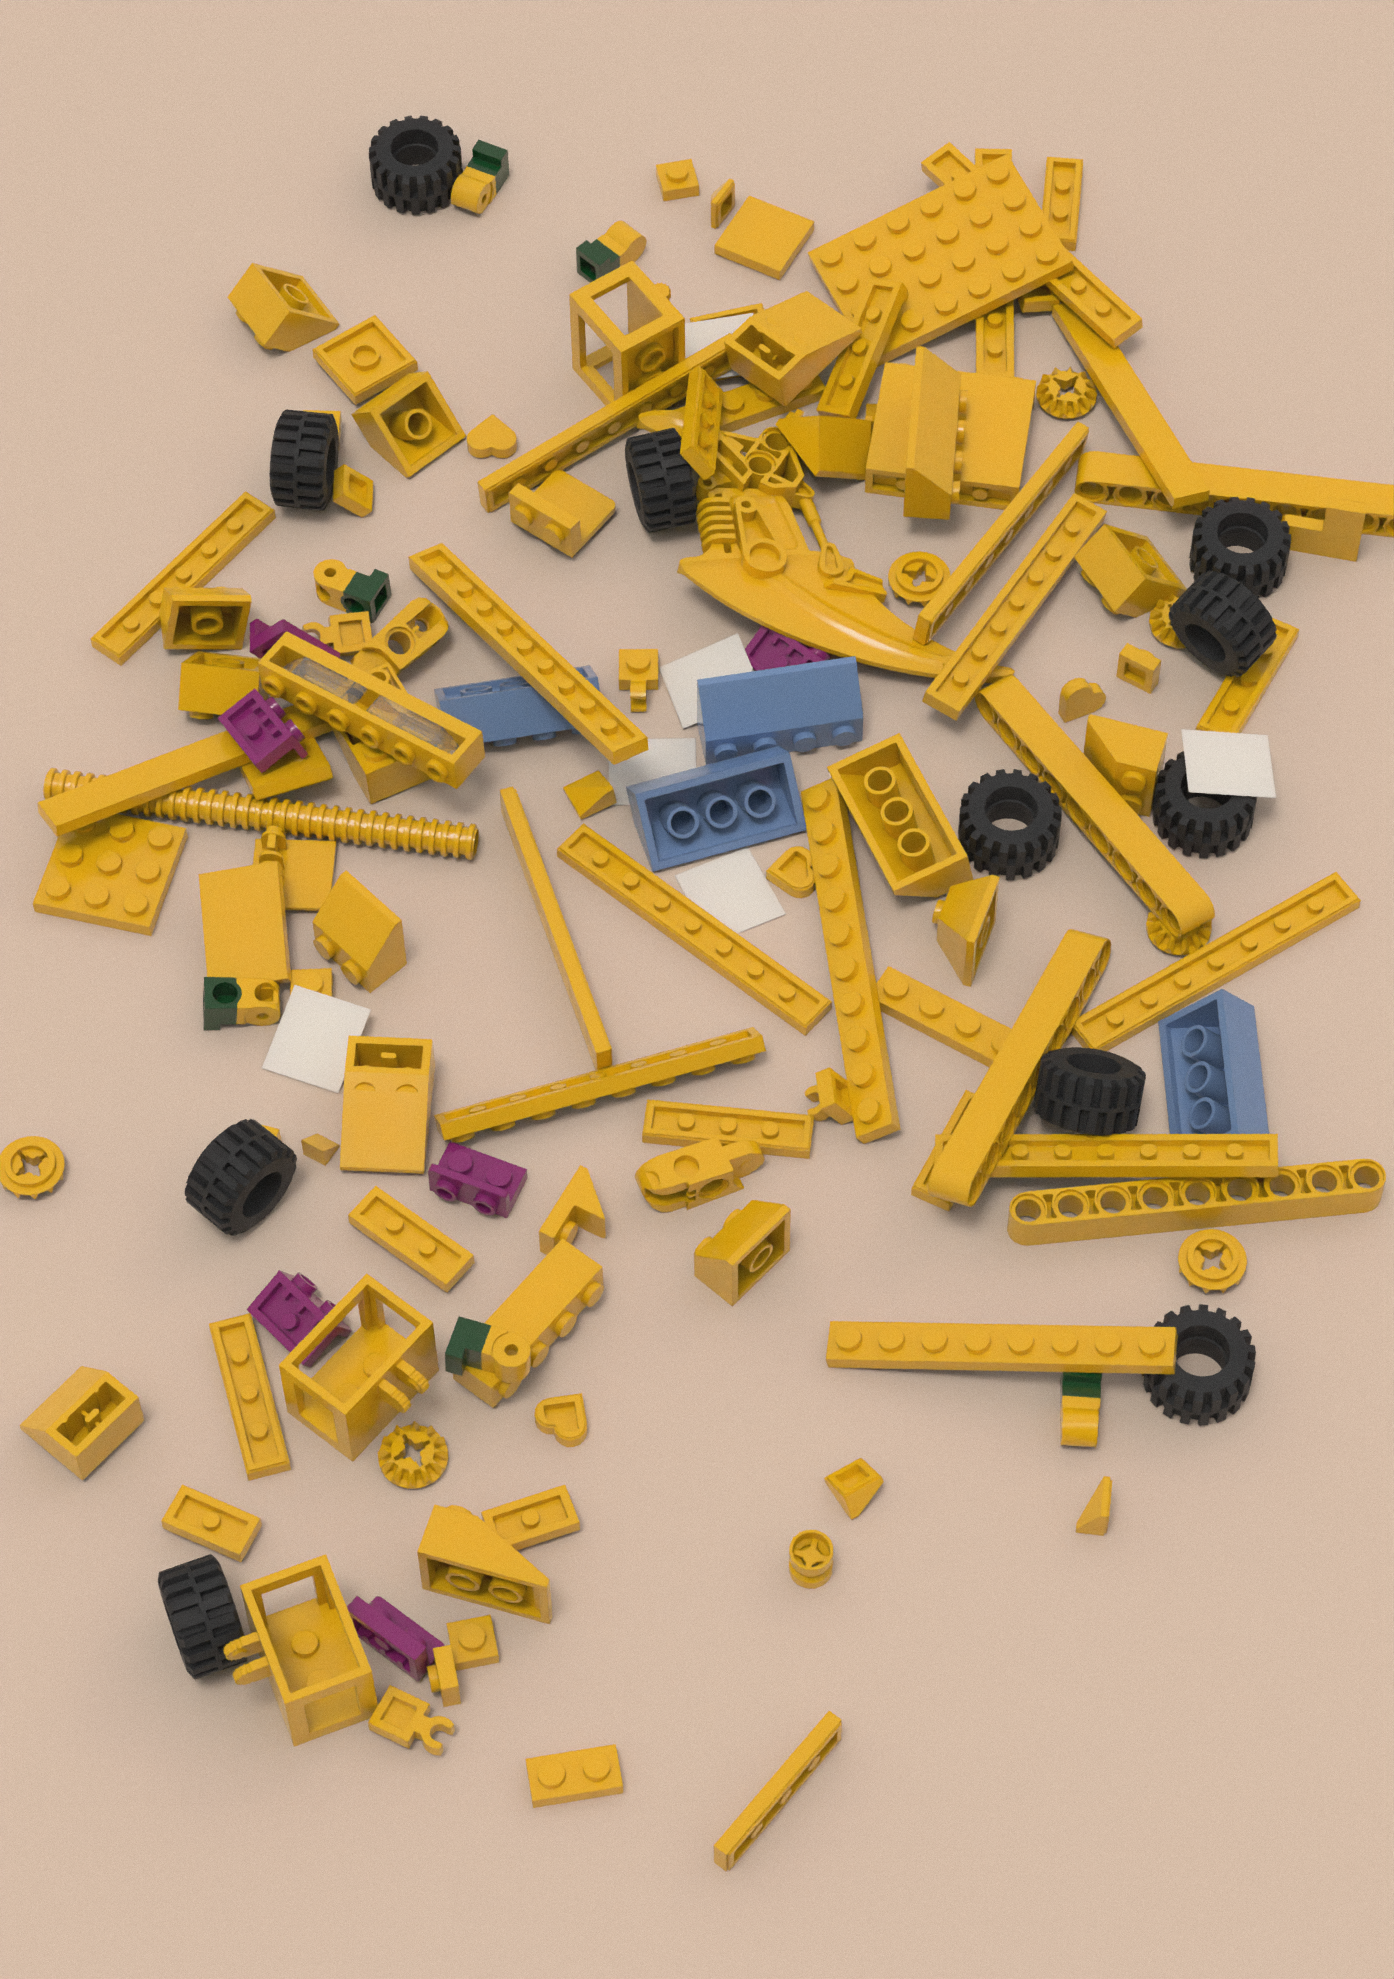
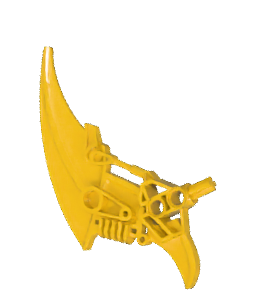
M797 409L795 413L790 411L785 418L803 417L804 411ZM673 410L644 412L639 415L636 428L645 429L649 432L675 428L682 438L684 413ZM778 427L766 428L758 438L719 430L715 474L706 480L700 477L696 486V497L700 501L697 504L696 518L703 554L680 559L677 573L684 575L709 595L741 615L805 645L843 658L855 656L856 662L912 675L936 678L955 651L932 639L925 645L913 639L915 629L899 619L882 604L887 596L882 579L855 569L852 559L841 556L836 545L827 541L821 527V518L813 502L815 492L803 481L804 473L795 453L796 451ZM793 508L802 510L807 525L812 528L821 551H809L793 514ZM997 666L985 683H994L1010 674L1014 675L1015 670L1009 667Z

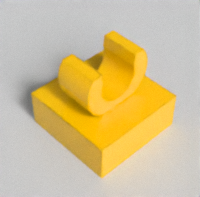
M830 1067L816 1072L817 1085L806 1089L805 1096L812 1102L819 1101L820 1103L816 1107L807 1110L808 1115L814 1116L816 1121L826 1120L830 1116L841 1125L853 1121L847 1080Z

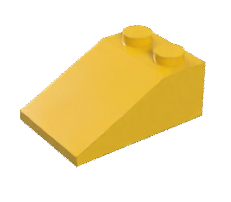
M434 1504L417 1551L422 1589L550 1624L553 1617L550 1580L476 1515H472L466 1508L457 1505L443 1507Z

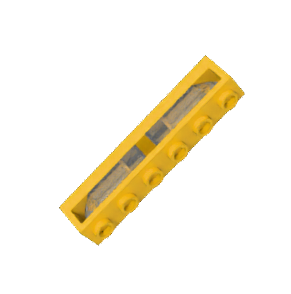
M287 631L258 662L262 688L270 696L282 698L290 702L301 712L317 716L328 722L337 731H345L361 739L368 747L378 748L392 755L399 763L406 766L411 765L425 772L436 782H444L458 789L485 758L482 731Z

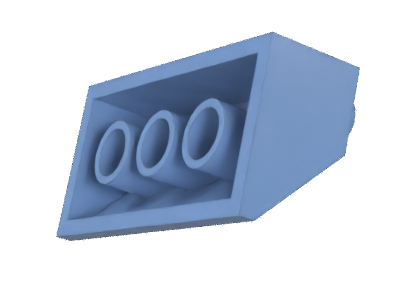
M855 656L698 679L697 727L706 765L775 746H780L788 752H807L814 748L833 745L846 746L853 742L862 741L863 710Z
M590 665L574 667L600 691L598 677ZM522 676L434 689L437 709L482 731L483 743L493 741V746H507L517 743V737L532 735L533 740H546L556 737V731L569 729L572 730V734H581Z
M780 746L626 786L634 825L653 872L807 830L791 756L788 751Z
M1221 989L1158 1021L1170 1134H1269L1254 1006Z

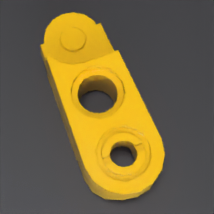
M418 597L402 609L350 660L351 665L366 672L389 662L396 675H398L439 642L448 631V621L439 607L427 598ZM415 621L423 622L426 626V631H419L420 627L418 625L415 626ZM388 640L397 641L403 648V654H396L391 651L388 646Z
M714 1137L658 1155L642 1164L634 1177L643 1197L652 1208L662 1213L673 1212L684 1207L689 1210L744 1189L740 1178L750 1175L751 1172L758 1169L763 1164L765 1157L758 1143L754 1140L744 1139L722 1147L718 1137Z

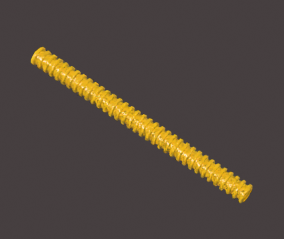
M50 768L44 780V798L53 797L106 775L100 774L97 778L94 773L90 772L83 776L81 771H75L74 774H71L69 770L64 769L60 773L57 768ZM187 786L184 789L128 809L131 810L133 815H139L140 812H143L146 817H151L154 813L157 818L162 819L165 815H168L170 820L180 817L183 822H187L191 818L194 823L199 824L202 820H205L207 825L217 822L221 827L229 823L231 828H237L239 825H242L244 830L254 827L258 832L269 826H278L282 829L284 835L291 832L295 837L303 833L305 838H311L312 835H316L318 840H323L325 836L329 837L330 841H336L337 838H341L342 843H348L349 840H353L355 845H360L363 841L370 847L374 843H378L380 848L391 845L392 850H397L401 846L407 852L411 848H415L417 853L428 850L430 855H434L438 851L441 856L445 857L449 853H453L454 858H460L461 855H465L467 860H472L473 856L476 855L479 840V829L473 823L469 827H465L464 822L452 825L451 820H446L442 824L436 818L432 822H428L426 817L415 820L413 815H409L405 819L402 814L398 813L394 817H390L389 812L378 815V812L375 810L367 814L364 809H358L357 812H353L352 807H346L345 810H341V807L338 805H334L330 809L327 804H321L320 807H316L315 802H309L308 805H304L303 801L297 800L295 804H292L290 799H284L283 802H279L277 797H272L271 800H267V798L255 800L253 794H247L246 797H242L240 792H235L232 796L229 791L224 790L221 794H218L216 789H210L209 792H206L203 787H199L195 791L192 786ZM128 810L122 811L120 813L126 814Z

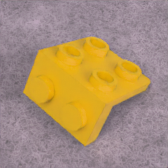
M562 470L554 471L534 492L520 483H517L509 492L511 522L571 558L616 511V505L612 499Z

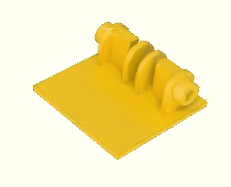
M269 826L262 833L261 839H255L253 865L278 861L281 864L285 910L319 911L332 889L336 841L287 840L280 827Z

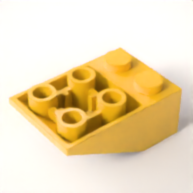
M805 291L750 316L724 341L730 368L786 407L862 333V328L810 292Z
M389 662L366 671L407 693ZM331 726L353 776L370 804L431 779L425 772L411 765H403L392 755L378 748H370L361 739L345 731H337Z
M348 1036L344 1073L340 1170L424 1174L435 1073L432 1039Z

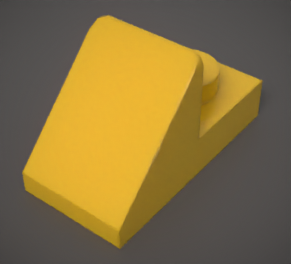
M579 1166L539 1230L540 1252L546 1255L562 1238L571 1244L577 1234L578 1227L601 1238L606 1237L604 1214L588 1168Z

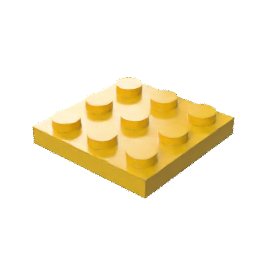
M115 814L58 836L33 901L34 911L152 936L188 838L186 828Z

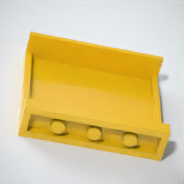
M885 362L866 464L865 493L904 498L914 365ZM958 371L961 374L960 390H968L966 414L958 413V420H965L964 443H956L955 450L963 451L961 474H953V481H960L959 504L1005 510L1020 492L1032 409L1034 408L1036 380L988 375L980 372Z

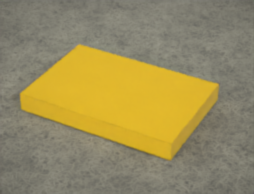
M278 861L198 874L207 977L264 978L273 980L277 984L292 982L281 864Z

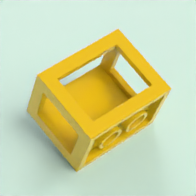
M633 260L569 294L572 368L605 406L685 359V318L669 301L671 289H669L666 283L657 282V284H654ZM627 283L628 334L626 335L619 330L594 302L595 299ZM585 322L606 345L587 356ZM613 361L614 389L597 371V369Z
M366 1273L279 1364L287 1412L353 1462L399 1412L405 1413L411 1407L410 1401L417 1393L423 1394L429 1388L428 1381L439 1371L433 1322ZM383 1303L415 1326V1330L407 1338H404L385 1323ZM358 1304L361 1327L312 1378L300 1371L299 1364Z
M327 1555L316 1557L240 1585L251 1634L230 1641V1643L226 1644L223 1651L226 1659L231 1661L259 1653V1659L235 1669L232 1674L235 1683L241 1686L268 1677L293 1746H298L370 1719L378 1706L372 1670ZM312 1576L316 1598L266 1616L262 1594Z

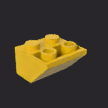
M81 1366L19 1426L23 1432L83 1481L144 1421L139 1397L109 1372Z

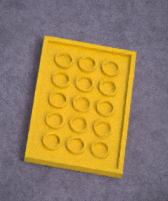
M1008 154L807 252L810 262L840 314L850 321L854 318L870 277L903 282L907 287L908 291L877 367L915 349L916 346H921L1048 283L1052 279L1074 270L1071 257Z

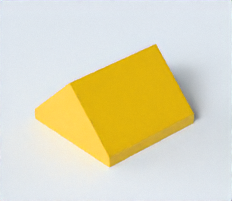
M820 415L778 419L775 425L814 476L865 480L866 464L871 442V420Z

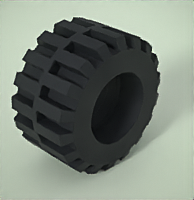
M405 116L402 121L397 119L390 121L389 127L382 126L378 130V135H374L371 139L369 162L372 188L375 189L376 197L384 201L385 206L388 208L395 206L397 212L400 213L412 211V215H420V211L431 213L435 212V208L438 206L444 208L449 205L448 199H451L454 182L463 173L460 141L458 136L453 134V129L450 126H442V121L438 119L430 121L428 116H420L419 118Z
M288 409L282 412L275 427L270 455V491L276 506L320 511L325 510L333 494L334 471L338 466L339 453L338 427L333 414Z
M675 428L628 437L626 441L625 461L631 493L639 520L648 533L691 524L696 519L697 497L690 464L680 454L682 438Z
M1230 497L1229 502H1224L1222 499L1214 502V508L1207 506L1202 511V517L1197 518L1193 529L1189 566L1190 571L1194 572V580L1204 572H1220L1243 584L1258 598L1260 594L1264 597L1272 594L1273 587L1278 588L1286 573L1291 545L1290 527L1287 521H1282V514L1278 510L1271 511L1270 504L1264 501L1261 504L1255 503V498L1247 497L1246 501L1239 500V497ZM1241 546L1253 552L1237 553L1227 549V547Z
M1208 571L1207 573H1202L1169 609L1171 626L1187 650L1203 664L1226 676L1240 677L1245 674L1277 637L1275 632L1277 629L1272 620L1273 618L1258 597L1237 580L1220 572Z
M1184 751L1177 754L1176 760L1170 758L1165 763L1164 770L1159 772L1152 810L1154 826H1158L1157 833L1161 839L1168 838V845L1174 850L1180 847L1183 849L1182 854L1191 856L1192 852L1199 853V858H1208L1209 853H1214L1216 857L1225 855L1226 848L1231 851L1237 849L1240 845V840L1245 841L1249 836L1250 829H1252L1257 797L1189 792ZM1195 797H1207L1216 800L1222 806L1210 809L1201 808L1193 805L1188 800Z
M1005 769L996 770L995 776H991L989 773L980 776V783L973 781L968 786V793L963 794L959 813L958 840L965 850L969 862L974 861V868L980 873L983 870H987L989 875H1006V880H1015V875L1020 874L1023 879L1030 877L1033 869L1037 872L1042 871L1046 867V861L1051 862L1055 856L1056 849H1058L1062 817L1059 798L1056 793H1051V786L1046 781L1039 783L1037 775L1030 773L1028 776L1022 775V770L1013 769V773H1006ZM1008 818L1021 821L1027 827L1011 831L998 828L992 822Z
M1081 1047L1052 1050L1041 1058L1033 1104L1034 1111L1045 1121L1076 1133L1099 1136L1126 1133L1135 1129V1126L1138 1124L1146 1074L1139 1065L1111 1052Z
M241 1120L220 1133L201 1153L188 1176L185 1200L226 1235L234 1236L246 1232L263 1220L280 1202L295 1173L297 1156L291 1148L256 1120Z
M1199 1304L1198 1310H1191L1190 1305L1180 1307L1178 1315L1170 1311L1164 1315L1163 1323L1157 1321L1154 1327H1176L1178 1335L1176 1360L1187 1354H1203L1216 1361L1222 1369L1214 1375L1196 1376L1183 1370L1176 1362L1175 1374H1142V1376H1145L1143 1385L1146 1393L1152 1392L1150 1401L1155 1407L1163 1405V1414L1169 1418H1172L1174 1414L1181 1416L1180 1423L1188 1425L1190 1419L1198 1420L1199 1426L1208 1425L1209 1418H1214L1218 1423L1226 1420L1227 1411L1235 1414L1240 1409L1241 1401L1245 1402L1249 1394L1255 1368L1256 1350L1255 1345H1250L1252 1336L1248 1329L1240 1331L1242 1322L1235 1316L1230 1320L1226 1318L1227 1311L1217 1308L1216 1313L1208 1311V1305Z
M212 1554L160 1571L158 1575L159 1590L187 1672L194 1679H198L247 1662V1657L237 1659L236 1661L227 1660L223 1651L226 1644L230 1643V1641L237 1640L245 1635L219 1561Z

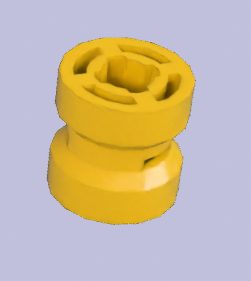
M818 1530L799 1532L793 1537L789 1545V1574L791 1579L803 1588L815 1589L823 1586L832 1575L833 1544L825 1533Z

